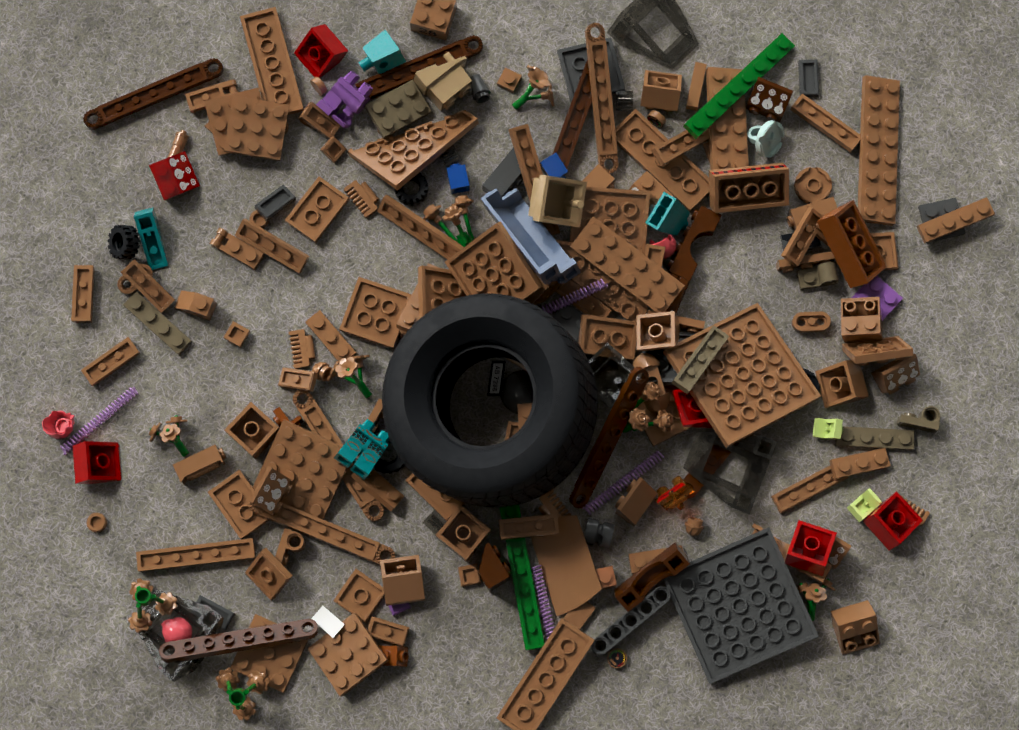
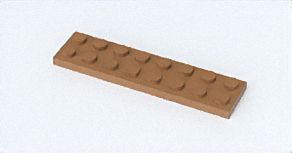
M868 75L862 77L858 210L864 222L893 226L896 217L900 81Z

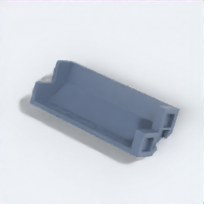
M517 188L509 191L503 197H501L497 189H494L481 198L485 209L496 223L501 221L527 263L544 285L551 284L552 281L563 284L581 273L576 261L573 258H569L542 222L533 221V217L528 216L529 206L523 200Z

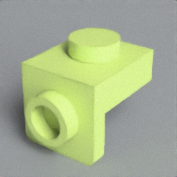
M815 418L813 437L829 440L841 439L843 420Z
M869 488L853 501L847 509L860 523L882 501Z

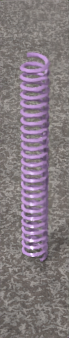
M600 279L602 285L597 280L598 286L594 282L595 289L590 283L591 289L587 285L588 292L585 287H583L584 292L580 288L581 295L576 290L578 297L573 292L574 298L569 293L571 300L566 295L567 301L564 296L562 297L564 303L559 298L560 304L555 300L557 306L554 301H552L553 307L549 303L550 309L545 304L547 313L549 314L550 312L552 314L553 311L556 312V309L559 310L560 308L563 309V306L566 307V304L569 306L570 303L573 304V301H580V298H587V295L590 296L594 292L597 293L601 289L604 290L605 287L608 288V284H605Z
M135 387L133 389L129 388L130 392L126 390V393H123L124 397L120 395V398H117L118 402L114 400L115 404L111 403L113 408L108 405L109 409L105 408L107 413L102 410L103 414L99 413L101 418L96 415L97 419L93 418L95 423L90 420L91 424L87 423L89 428L84 425L85 429L81 428L83 433L78 430L79 434L75 433L77 438L72 435L73 439L69 438L71 443L66 440L67 444L63 443L65 448L60 445L64 452L63 455L69 453V449L72 450L73 445L79 444L78 442L81 443V439L87 438V434L93 433V429L99 428V424L102 425L105 419L108 420L111 414L114 415V412H117V409L120 410L123 404L126 405L129 399L132 400L135 394L138 395Z
M656 451V454L650 455L647 461L644 460V463L641 462V465L634 468L635 470L632 469L631 472L625 474V477L622 476V479L616 481V484L613 483V486L607 488V491L604 490V493L598 495V498L595 497L592 503L589 502V505L586 504V507L582 509H585L591 515L588 507L592 512H594L592 506L597 510L595 504L600 508L601 506L598 501L602 505L604 504L601 499L607 503L604 496L610 501L607 494L613 498L611 493L616 496L613 489L617 494L619 492L616 487L622 491L619 484L625 489L622 482L628 487L626 481L629 484L631 483L628 477L633 481L632 475L637 480L634 472L640 477L637 470L643 475L641 469L645 473L647 472L643 465L647 470H650L647 466L648 464L652 468L649 461L655 466L656 464L652 458L659 463L656 457L660 461L662 459L658 453L662 458L664 456L659 451Z
M538 565L531 568L534 575L532 578H534L533 582H537L534 585L537 586L535 589L538 590L536 591L539 598L538 601L540 602L538 605H542L540 609H543L540 612L543 613L541 616L544 617L542 618L545 625L544 628L546 629L544 632H548L546 636H550L553 632L551 629H554L555 626H550L554 624V622H550L553 618L546 619L553 615H546L552 611H545L551 607H545L550 605V603H544L549 601V599H544L548 595L541 596L547 594V591H540L547 588H540L546 584H540L545 582V580H539L544 578V576H539L543 574L542 572L536 573L542 570L541 568L535 569L542 566Z

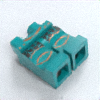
M369 419L362 425L359 424L334 457L338 462L349 468L357 455L362 453L350 470L363 480L370 474L374 465L389 445L387 444L389 440L388 433L382 430L376 436L371 432L376 425Z

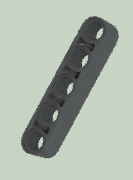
M663 586L653 590L642 602L597 636L591 645L592 651L596 655L607 653L670 600L669 590ZM663 591L666 594V600H657L656 592ZM644 603L649 604L651 607V612L648 614L641 611L640 607ZM627 616H633L636 619L634 626L626 624L625 619ZM611 629H619L621 632L620 638H612L610 635ZM597 641L605 643L606 648L604 651L596 650L595 643Z

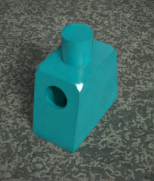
M384 30L363 47L367 57L358 63L364 72L374 67L378 74H382L405 63L406 60L388 32Z
M663 192L645 223L660 232L676 236L680 230H685L688 226L687 218L690 212L678 199Z

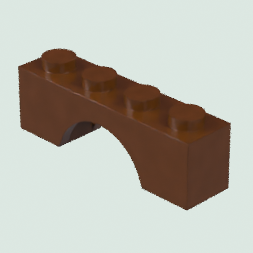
M702 205L699 211L695 209L691 217L693 223L691 227H686L683 233L685 239L683 243L679 242L676 247L675 253H677L675 260H670L666 268L669 270L668 273L688 281L691 280L698 264L691 256L690 246L699 237L713 235L721 219V214L715 213L713 210Z
M676 542L615 588V598L629 612L644 600L648 591L655 584L668 576L677 575L690 564L688 556Z

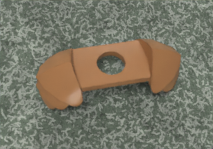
M641 353L635 358L633 368L642 367L648 372L649 377L657 379L659 393L661 394L659 400L651 401L648 399L643 401L649 411L658 413V411L668 407L670 393L665 392L658 370L660 362L652 354Z

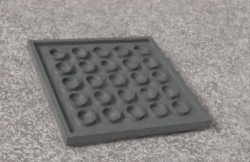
M769 527L689 562L690 564L677 575L668 576L663 579L709 684L819 637Z

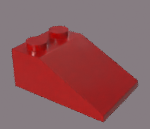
M680 389L672 391L683 427L713 429L690 393L686 394Z

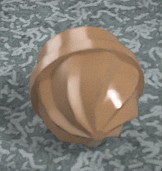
M326 362L316 363L312 368V372L318 373L317 380L326 381L332 370Z
M688 517L687 522H685L686 532L690 536L699 535L704 529L703 520Z

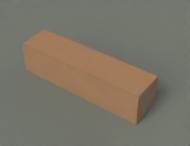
M695 62L685 109L697 111L707 64Z

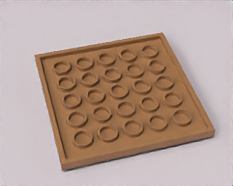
M758 303L714 324V326L729 335V338L689 392L726 448L813 403L821 397ZM712 326L678 342L676 348H667L663 351L677 374Z

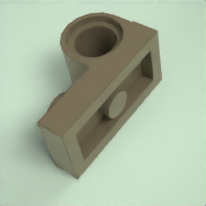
M835 262L822 263L816 268L797 270L796 272L800 290L835 285L839 282Z
M928 406L920 412L918 418L915 417V414L904 413L897 420V425L935 433L939 429L940 412L936 407ZM926 412L933 415V421L926 419Z

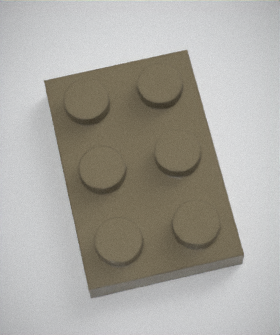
M413 80L364 106L383 139L432 112Z

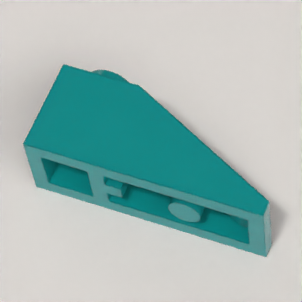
M154 207L135 212L134 219L148 266L152 270L168 266Z

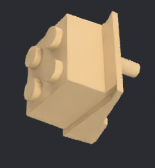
M447 52L443 56L447 63L440 66L434 64L415 73L413 81L419 91L424 96L427 95L440 111L444 108L448 110L455 104L456 98H463L469 93L472 80L463 69L467 60L465 56L454 59Z
M540 175L539 178H534L528 216L533 217V221L580 227L587 182Z

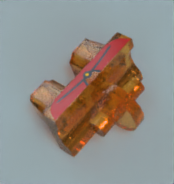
M677 476L672 479L674 487L670 490L666 486L657 489L658 498L655 500L665 510L669 508L672 510L675 507L679 510L684 509L683 502L688 500L687 496L695 492L693 487L685 482L682 477Z

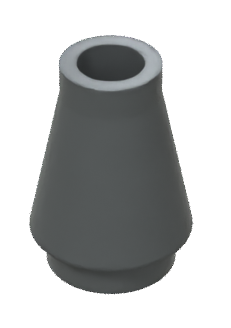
M480 74L471 76L473 99L477 103L488 101L491 92Z

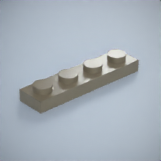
M137 291L123 304L125 308L178 355L192 343L185 334Z
M713 325L674 378L672 384L688 394L727 341L729 335Z
M843 427L841 439H836L835 446L914 450V430Z

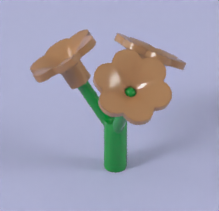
M528 65L529 85L525 94L515 101L512 106L517 110L528 100L540 98L542 100L548 99L551 105L554 106L552 85L548 81L547 73L537 67ZM549 86L547 92L529 96L534 88L543 89Z
M370 355L347 357V359L342 358L340 361H336L327 381H331L335 376L357 385L365 398L370 397L372 393L363 382L362 376L363 360L369 358ZM357 368H358V378H357V376L354 374V373H355L354 371L357 370Z

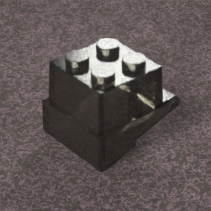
M607 342L589 360L594 374L598 399L612 409L624 383L627 382L630 371H633L635 367ZM641 373L637 375L636 381L640 380L639 378H641L642 376Z

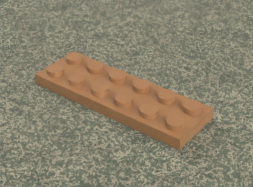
M276 7L240 16L262 100L289 105L288 115L304 111Z
M707 67V102L743 69ZM745 94L709 127L710 170L749 166Z
M634 109L615 128L617 144L645 171H648L674 198L678 199L689 212L709 194V177L684 154L663 166L660 165L651 150L668 139L637 109Z
M594 216L570 246L657 313L666 312L685 287L684 284Z
M561 618L500 711L497 719L513 730H537L595 639Z

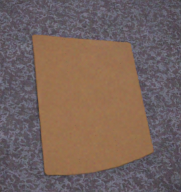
M577 515L558 517L559 534L531 537L539 565H542L540 568L542 569L541 571L556 616L581 606L602 589Z

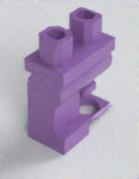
M350 71L345 77L340 76L326 96L316 104L343 128H349L352 125L354 113L359 114L366 103L370 101L369 95L373 90L366 82L360 88L356 87L355 83L360 77L354 71ZM343 104H346L343 113L336 114Z

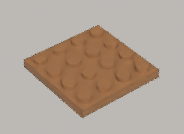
M586 186L580 227L571 226L570 242L575 241L594 216L641 253L645 254L648 225L645 222L648 219L650 191Z
M501 221L445 261V264L466 296L474 294H502L524 300L543 287Z
M284 419L252 488L256 490L269 466L292 481L291 485L293 488L288 496H284L281 501L282 503L324 520L347 470V467L334 459L343 446Z

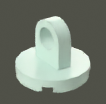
M770 120L762 126L751 127L747 132L749 141L755 144L758 155L771 158L782 146L780 141L781 137L784 138V128L781 123Z

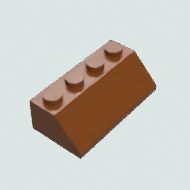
M854 200L826 213L817 221L850 288L869 283L886 268L883 258Z

